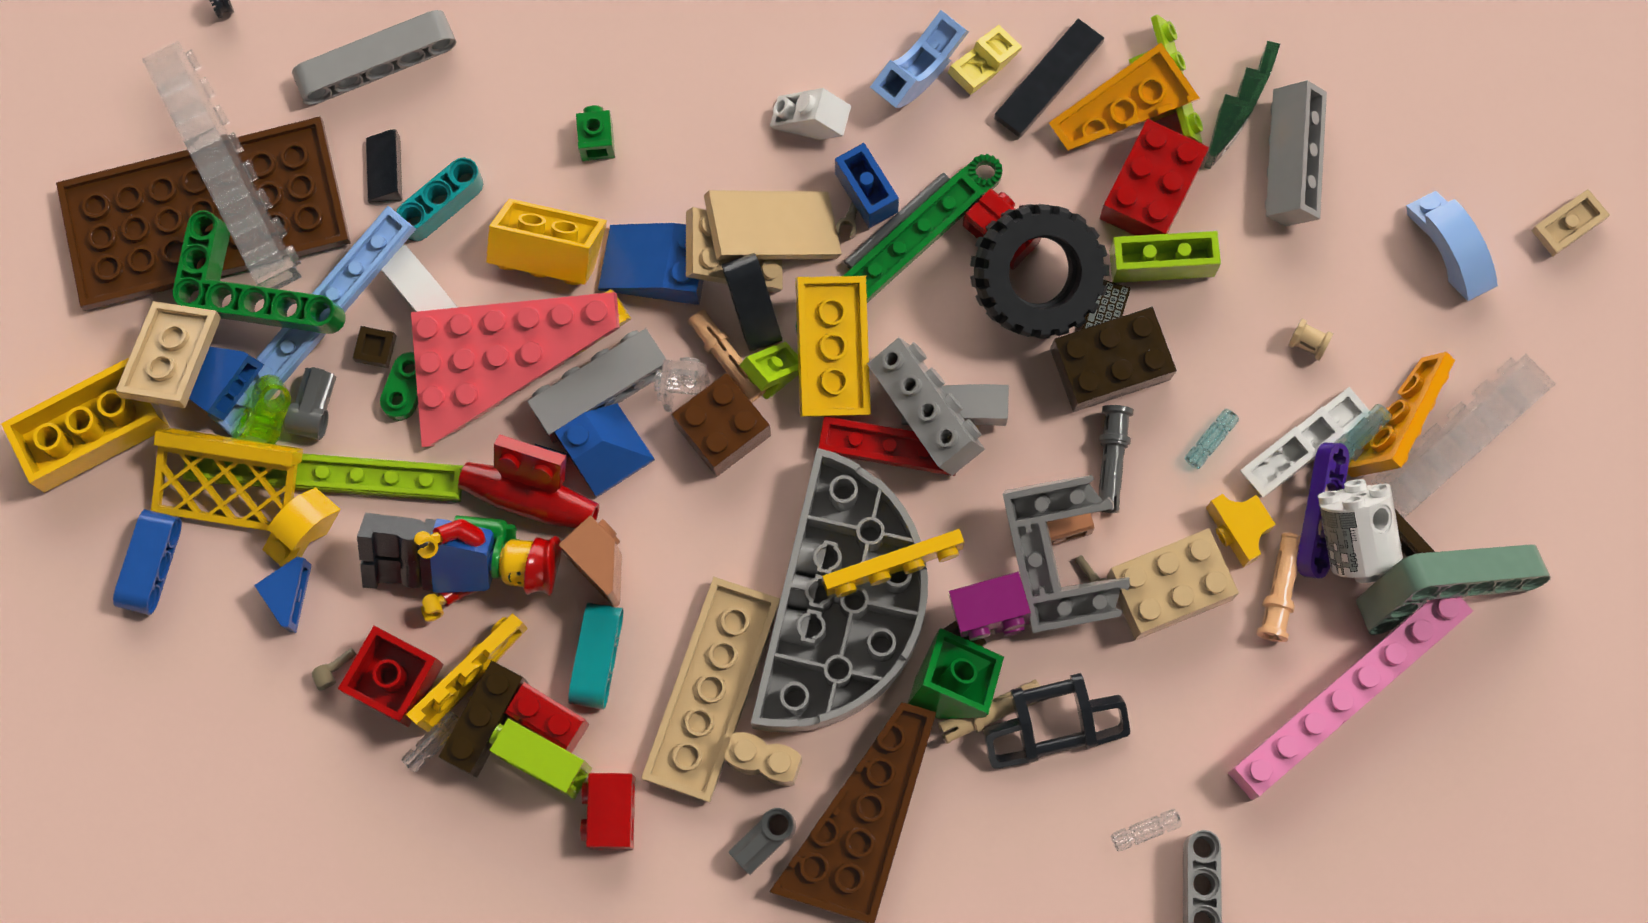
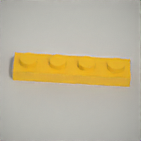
M960 528L823 575V585L827 596L836 594L837 598L844 597L856 592V586L867 582H870L871 586L879 585L890 580V574L904 570L905 574H910L925 567L924 563L938 558L939 562H945L959 556L958 551L964 547V539Z

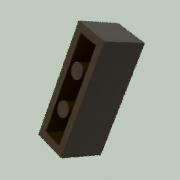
M491 660L442 749L439 758L478 778L491 754L489 750L493 744L489 743L492 733L500 723L504 725L507 719H510L505 714V711L523 683L529 684L523 676Z

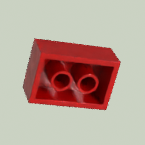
M1147 119L1103 205L1099 219L1135 236L1168 234L1204 162L1209 147Z

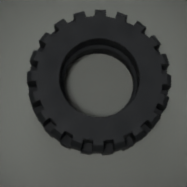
M1027 204L1021 205L1015 210L1009 209L1001 214L1000 219L997 221L992 220L986 226V234L984 237H979L975 244L978 247L976 256H971L970 266L974 267V275L970 276L972 287H975L978 294L975 297L979 305L986 309V314L993 321L1017 334L1045 339L1050 338L1051 335L1062 336L1068 334L1069 329L1073 326L1079 328L1087 322L1084 317L1088 313L1094 314L1100 306L1096 301L1099 295L1105 296L1108 287L1103 285L1104 276H1109V265H1105L1103 257L1108 254L1105 245L1099 244L1097 240L1100 235L1094 227H1089L1086 224V219L1060 206ZM1034 238H1047L1056 242L1064 250L1068 261V277L1063 289L1052 300L1039 304L1029 303L1021 299L1012 289L1009 278L1010 263L1013 255L1023 243Z

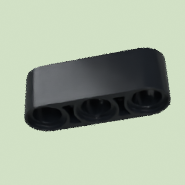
M752 253L721 264L749 351L752 352L783 341L756 254Z

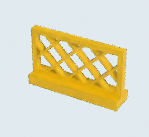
M169 427L155 431L154 445H157L158 449L151 511L269 531L267 527L271 522L267 520L261 509L273 500L282 509L294 499L297 467L302 462L303 449ZM168 452L179 454L187 464V467L176 475L166 465ZM190 456H195L199 458L193 461ZM205 458L213 459L221 470L210 481L207 480L197 467V464ZM223 461L233 463L227 467ZM239 464L247 465L256 476L243 487L231 472ZM258 467H264L267 469L261 472ZM273 469L287 471L286 484L278 492L275 491L265 478V475ZM190 470L203 485L191 495L187 493L178 481L180 477ZM225 475L236 489V492L223 501L212 484ZM257 481H260L271 496L259 506L255 504L245 491ZM171 484L183 498V501L175 507L162 505L163 490ZM204 490L210 494L218 505L210 512L201 511L193 500ZM283 493H284V501H283V500L281 499V497H280V495L283 494ZM239 495L252 510L243 518L235 517L227 506L228 503ZM187 504L190 507V509H185L182 507ZM221 509L225 515L216 514V512ZM255 515L258 518V520H253L249 518Z

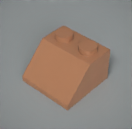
M590 515L559 546L574 567L613 607H617L620 604L622 554L617 545L621 541L617 538V533L604 519L597 522Z

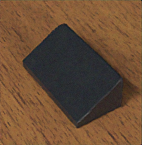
M387 130L367 137L368 202L403 200L401 141L397 130Z

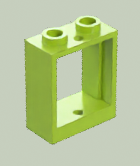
M507 719L504 725L500 723L489 740V743L493 744L489 751L498 758L574 800L582 788V783L586 781L592 770V767L585 760L510 719Z

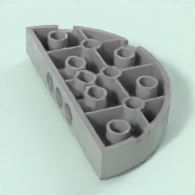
M820 448L816 450L752 715L751 726L752 729L769 732L809 731L845 720L863 710L881 696L901 674L912 656L924 623L928 598L926 562L923 569L914 573L905 574L904 570L890 574L891 579L882 584L871 586L870 582L858 585L856 586L857 591L850 595L839 598L836 597V594L827 596L823 585V575L919 543L921 540L905 507L879 478H875L856 462Z

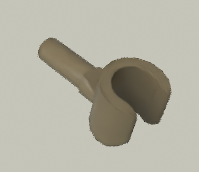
M851 202L846 217L841 218L836 224L838 236L840 235L841 227L846 224L853 227L850 239H853L857 234L855 223L857 208L853 202Z
M1082 555L1075 559L1088 577L1089 582L1108 580L1106 578L1100 579Z
M352 648L335 661L320 665L313 670L312 677L319 691L325 690L336 683L332 673L357 655Z

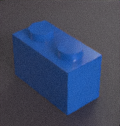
M865 143L835 158V175L868 228L898 213L899 197Z

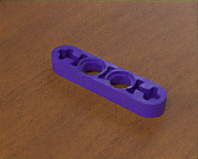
M1324 442L1316 452L1297 555V569L1303 577L1323 578L1330 569L1318 495L1325 492L1326 486L1328 491H1338L1345 488L1344 483H1346L1350 456L1347 447L1343 443ZM1320 520H1321L1322 530H1321V533H1320V535H1319L1318 527H1319V522H1320Z

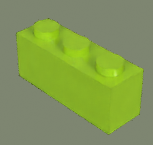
M1218 231L1114 237L1109 250L1112 282L1114 283L1215 277L1221 265Z

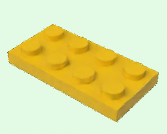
M866 276L796 277L800 417L871 415L870 377L867 364L869 363Z

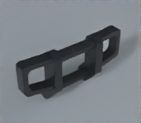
M1081 673L1070 675L1068 680L1027 690H1022V687L1010 690L1017 718L988 726L983 731L990 764L993 768L998 769L1036 762L1038 757L1085 746L1086 749L1097 747L1098 745L1127 737L1131 730L1127 706L1122 696L1114 695L1089 700L1083 676ZM1073 693L1077 704L1081 732L1035 743L1027 704ZM1118 708L1120 723L1115 727L1096 732L1092 713ZM1020 731L1022 751L1001 755L995 754L993 741L997 737Z

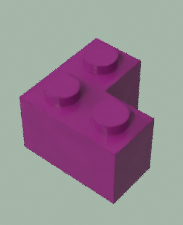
M1019 571L949 591L950 602L961 638L969 636L970 641L979 640L990 636V630L994 629L995 634L1003 632L1005 637L1024 632V626L1030 624L1031 611Z

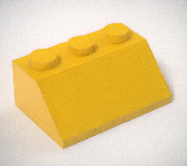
M508 199L489 226L486 263L497 265V267L503 270L516 269L529 272L535 277H552L561 279L571 285H585L595 269L607 220Z

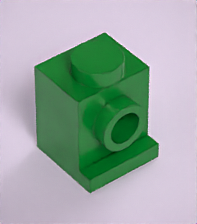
M592 105L585 107L583 113H576L578 150L582 161L615 158L613 124L610 110L603 111V107ZM599 128V129L596 130V131H590V130H589V129Z

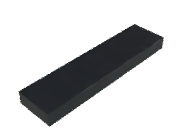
M1078 18L995 113L994 119L1021 138L1103 44L1104 37Z

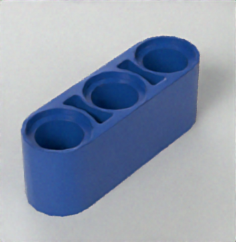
M146 509L141 512L113 595L115 607L147 615L154 613L180 537L182 527L180 517Z

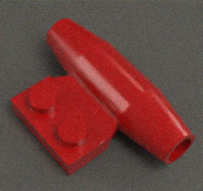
M500 434L494 443V466L466 462L458 480L459 489L498 509L548 525L576 529L590 515L597 520L600 508L598 503L562 485L565 480L566 455Z

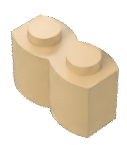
M746 732L732 733L724 756L727 764L734 770L748 775L761 774L769 782L780 786L795 785L802 764L801 755L793 748L782 744L767 745L761 738Z

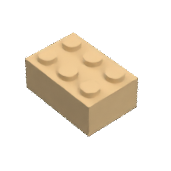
M1210 528L1114 566L1107 574L1108 580L1130 578L1129 589H1120L1118 603L1121 610H1123L1135 640L1231 602L1239 594Z

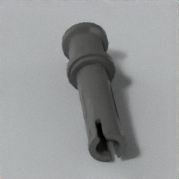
M1105 405L1102 407L1105 421L1103 434L1099 436L1100 445L1103 446L1099 497L1102 500L1109 497L1114 504L1113 509L1102 511L1105 513H1119L1123 460L1125 449L1128 448L1131 442V438L1128 437L1129 417L1133 416L1134 409L1127 406Z

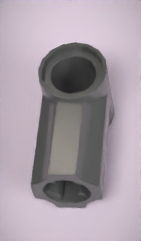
M315 367L305 368L296 401L290 404L286 412L284 421L285 432L318 440L323 438L329 419L327 407L336 381L334 374Z
M770 809L764 814L762 820L729 851V854L751 875L784 842L793 837L796 831L794 817L785 809ZM782 815L788 820V829L782 835H773L769 828L770 821L775 816Z

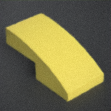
M998 25L977 40L970 52L953 63L949 68L948 74L972 95L1002 70L1021 51L1022 46Z

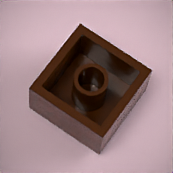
M727 372L671 414L674 425L716 477L771 436L769 423Z

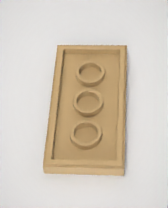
M708 190L704 194L716 260H735L752 253L756 254L757 259H837L842 255L829 192Z

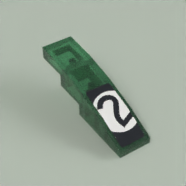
M1267 41L1261 55L1258 70L1246 67L1237 97L1224 95L1204 168L1211 169L1234 143L1248 122L1270 77L1280 47L1279 43Z

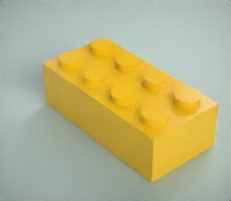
M129 358L1 423L30 484L45 493L154 436L155 431L170 427L159 404L120 398L117 394L116 388Z

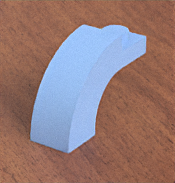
M940 10L912 48L895 61L890 60L870 88L895 108H901L909 104L922 94L951 62L950 56L969 31Z
M1434 191L1406 205L1407 215L1432 239L1441 253L1447 269L1448 282L1467 301L1498 286L1496 271L1487 245L1469 214L1455 199L1448 202L1437 191Z

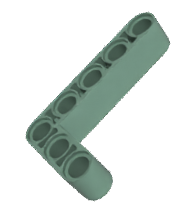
M1536 545L1418 553L1408 556L1394 565L1356 599V603L1369 634L1377 635L1397 627L1428 600L1529 591L1546 584L1551 579V576Z

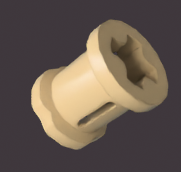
M1302 318L1288 346L1292 348L1298 346L1314 354V359L1320 361L1334 333L1330 331L1324 333L1308 325L1307 320Z

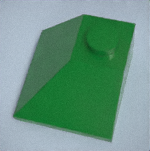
M939 628L915 677L907 704L936 712L935 717L938 719L984 718L990 711L1004 656Z

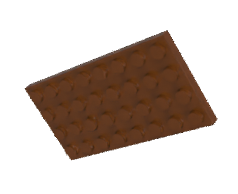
M320 116L56 182L79 303L84 311L173 289L189 218L198 211L206 210L225 222L230 230L221 276L351 244L324 122ZM213 224L206 228L204 236L212 231ZM206 257L198 262L197 269L205 264Z

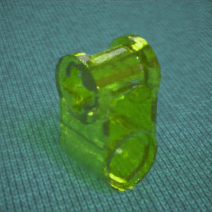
M265 375L257 380L248 405L241 416L238 436L245 438L249 435L266 440V443L276 444L282 430L285 415L291 403L290 392L281 378L275 375ZM269 390H280V394L276 399H264L265 394Z

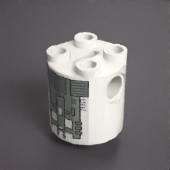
M1363 479L1350 480L1344 483L1345 489L1326 491L1318 495L1330 567L1333 574L1340 577L1355 578V581L1358 583H1371L1380 579L1403 559L1390 484L1366 485V481Z

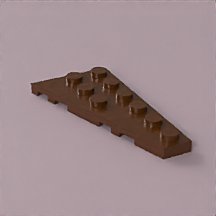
M900 703L782 875L771 888L770 893L860 921L875 923L936 712L907 703Z

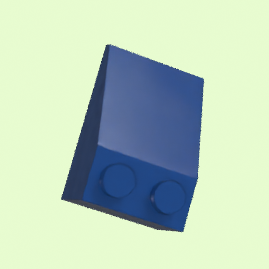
M686 224L610 225L598 286L599 291L607 292L611 289L619 294L694 305L700 304L704 280L686 277Z

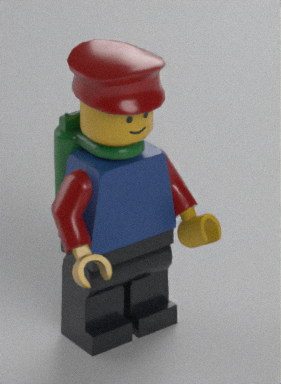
M365 513L357 534L363 588L377 589L378 583L403 584L409 588L422 587L423 590L438 593V597L436 594H428L422 601L420 610L424 620L427 622L435 621L443 616L442 605L448 607L465 596L478 591H486L490 589L492 579H499L500 577L506 585L524 587L526 595L534 592H545L550 597L561 559L562 549L559 546L561 540L557 536H553L549 540L536 537L534 541L516 539V526L507 524L503 519L456 515L454 521L426 519L424 523L414 518Z

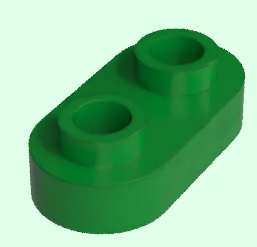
M414 352L404 353L395 360L380 397L381 408L393 420L400 421L411 417L418 405L416 371L414 370L411 373L404 372L407 365H415ZM395 396H403L400 404H392V399Z

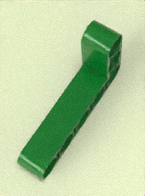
M206 210L198 211L189 218L173 287V298L178 305L215 310L221 319L325 334H334L344 326L346 321L344 310L328 297L220 281L230 237L228 225ZM213 224L212 231L204 236L206 228ZM206 257L205 264L197 269L198 262ZM199 290L197 299L190 303L191 295ZM231 294L230 303L222 307L224 298ZM264 299L263 307L255 312L256 303ZM297 304L296 312L287 317L289 307ZM330 308L329 317L320 322L321 313L325 309Z

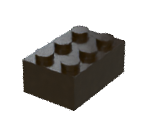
M1153 306L1055 338L1050 347L1073 412L1169 381L1177 371Z

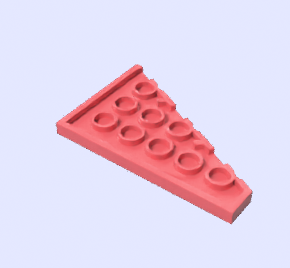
M609 292L411 312L422 447H433L435 443L451 433L457 432L466 426L468 422L479 418L498 406L501 401L517 391L523 390L531 382L542 378L564 364L572 356L582 350H586L602 337H606L619 329L617 293Z

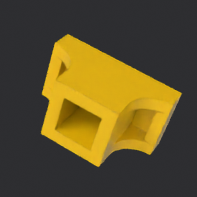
M1221 494L1211 500L1206 509L1218 527L1215 530L1221 543L1225 547H1231L1243 568L1256 561L1261 555L1259 550L1260 537L1269 533L1276 525L1259 497L1255 495L1244 502H1234L1229 500L1224 494Z

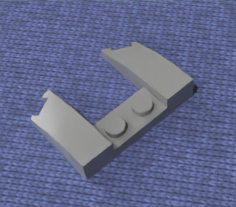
M1092 475L1009 489L1003 493L1021 581L1031 611L1030 622L1033 633L1121 617L1123 610L1116 608L1120 589H1129L1130 578L1125 577L1061 587L1051 543L1048 521L1114 508L1113 501L1109 497L1102 500L1089 483L1094 480Z

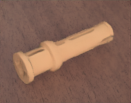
M1282 533L1280 549L1270 595L1263 599L1262 606L1265 608L1262 627L1257 628L1256 633L1257 636L1266 640L1287 642L1289 638L1286 630L1289 615L1294 612L1295 608L1291 598L1297 574V555L1301 536H1298V534Z

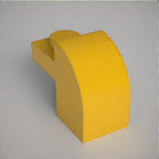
M316 487L298 495L279 511L267 527L271 534L262 550L281 567L296 557H302L310 542L327 535L341 509Z

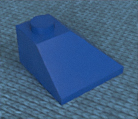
M618 403L584 412L554 431L559 442L596 498L655 461Z

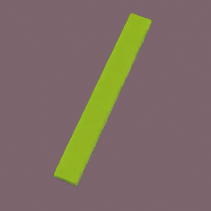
M303 454L302 462L297 467L295 490L308 491L316 487L321 492L461 502L462 490L458 488V480L463 465ZM190 456L193 461L199 458L195 456ZM205 458L197 464V467L208 481L221 472L213 459ZM223 461L227 467L233 463ZM239 464L231 470L242 486L256 477L245 464ZM258 467L261 472L267 469L264 467ZM273 469L265 475V478L273 488L282 489L286 484L287 471ZM191 470L184 474L182 478L188 482H200ZM225 475L215 482V484L232 485ZM260 481L252 485L254 487H263Z

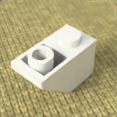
M824 88L778 96L777 102L774 105L770 127L775 130L818 140L842 137L851 105Z

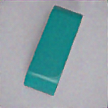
M465 157L454 160L399 206L396 212L407 222L412 217H421L420 222L413 226L416 230L408 238L409 240L422 241L482 191L484 185L483 178L474 161ZM473 174L471 180L463 183L459 182V178L462 175ZM437 196H447L443 203L433 204V200Z
M587 603L569 687V704L605 709L623 623V608Z

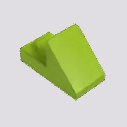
M784 341L746 356L739 366L754 385L761 391L766 390L762 396L768 399L798 376V355Z

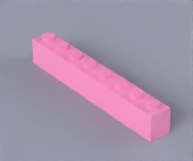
M1461 597L1433 599L1425 602L1230 770L1228 774L1251 800L1258 798L1471 614L1473 610Z

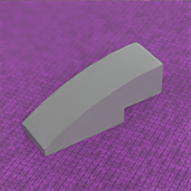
M967 384L941 386L947 395L951 393L961 404L963 410L959 413L965 421L969 419L974 425L1006 426L1008 420L1009 385ZM902 415L901 425H909Z

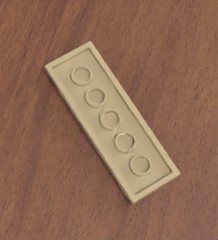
M713 576L642 774V780L708 803L711 802L725 762L726 750L732 733H735L779 608L780 598Z

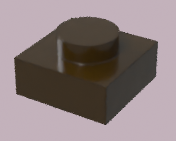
M361 326L352 357L353 360L357 363L389 368L397 337L396 334L391 331Z

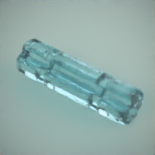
M1376 404L1368 412L1370 416L1367 419L1363 417L1345 436L1347 440L1343 444L1349 451V462L1356 456L1355 450L1358 449L1360 451L1379 432L1377 428L1380 425L1384 427L1392 418L1391 413L1384 406Z
M1224 409L1217 417L1216 422H1213L1197 441L1196 447L1193 446L1186 454L1185 461L1193 468L1200 469L1208 459L1207 455L1211 456L1228 435V431L1235 427L1239 417L1230 409Z

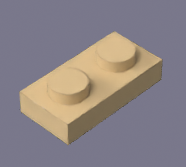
M1587 189L1541 221L1531 231L1554 257L1605 221L1610 214L1591 191Z

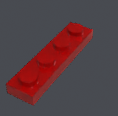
M824 416L818 447L820 449L834 452L846 458L952 476L937 466L914 431Z

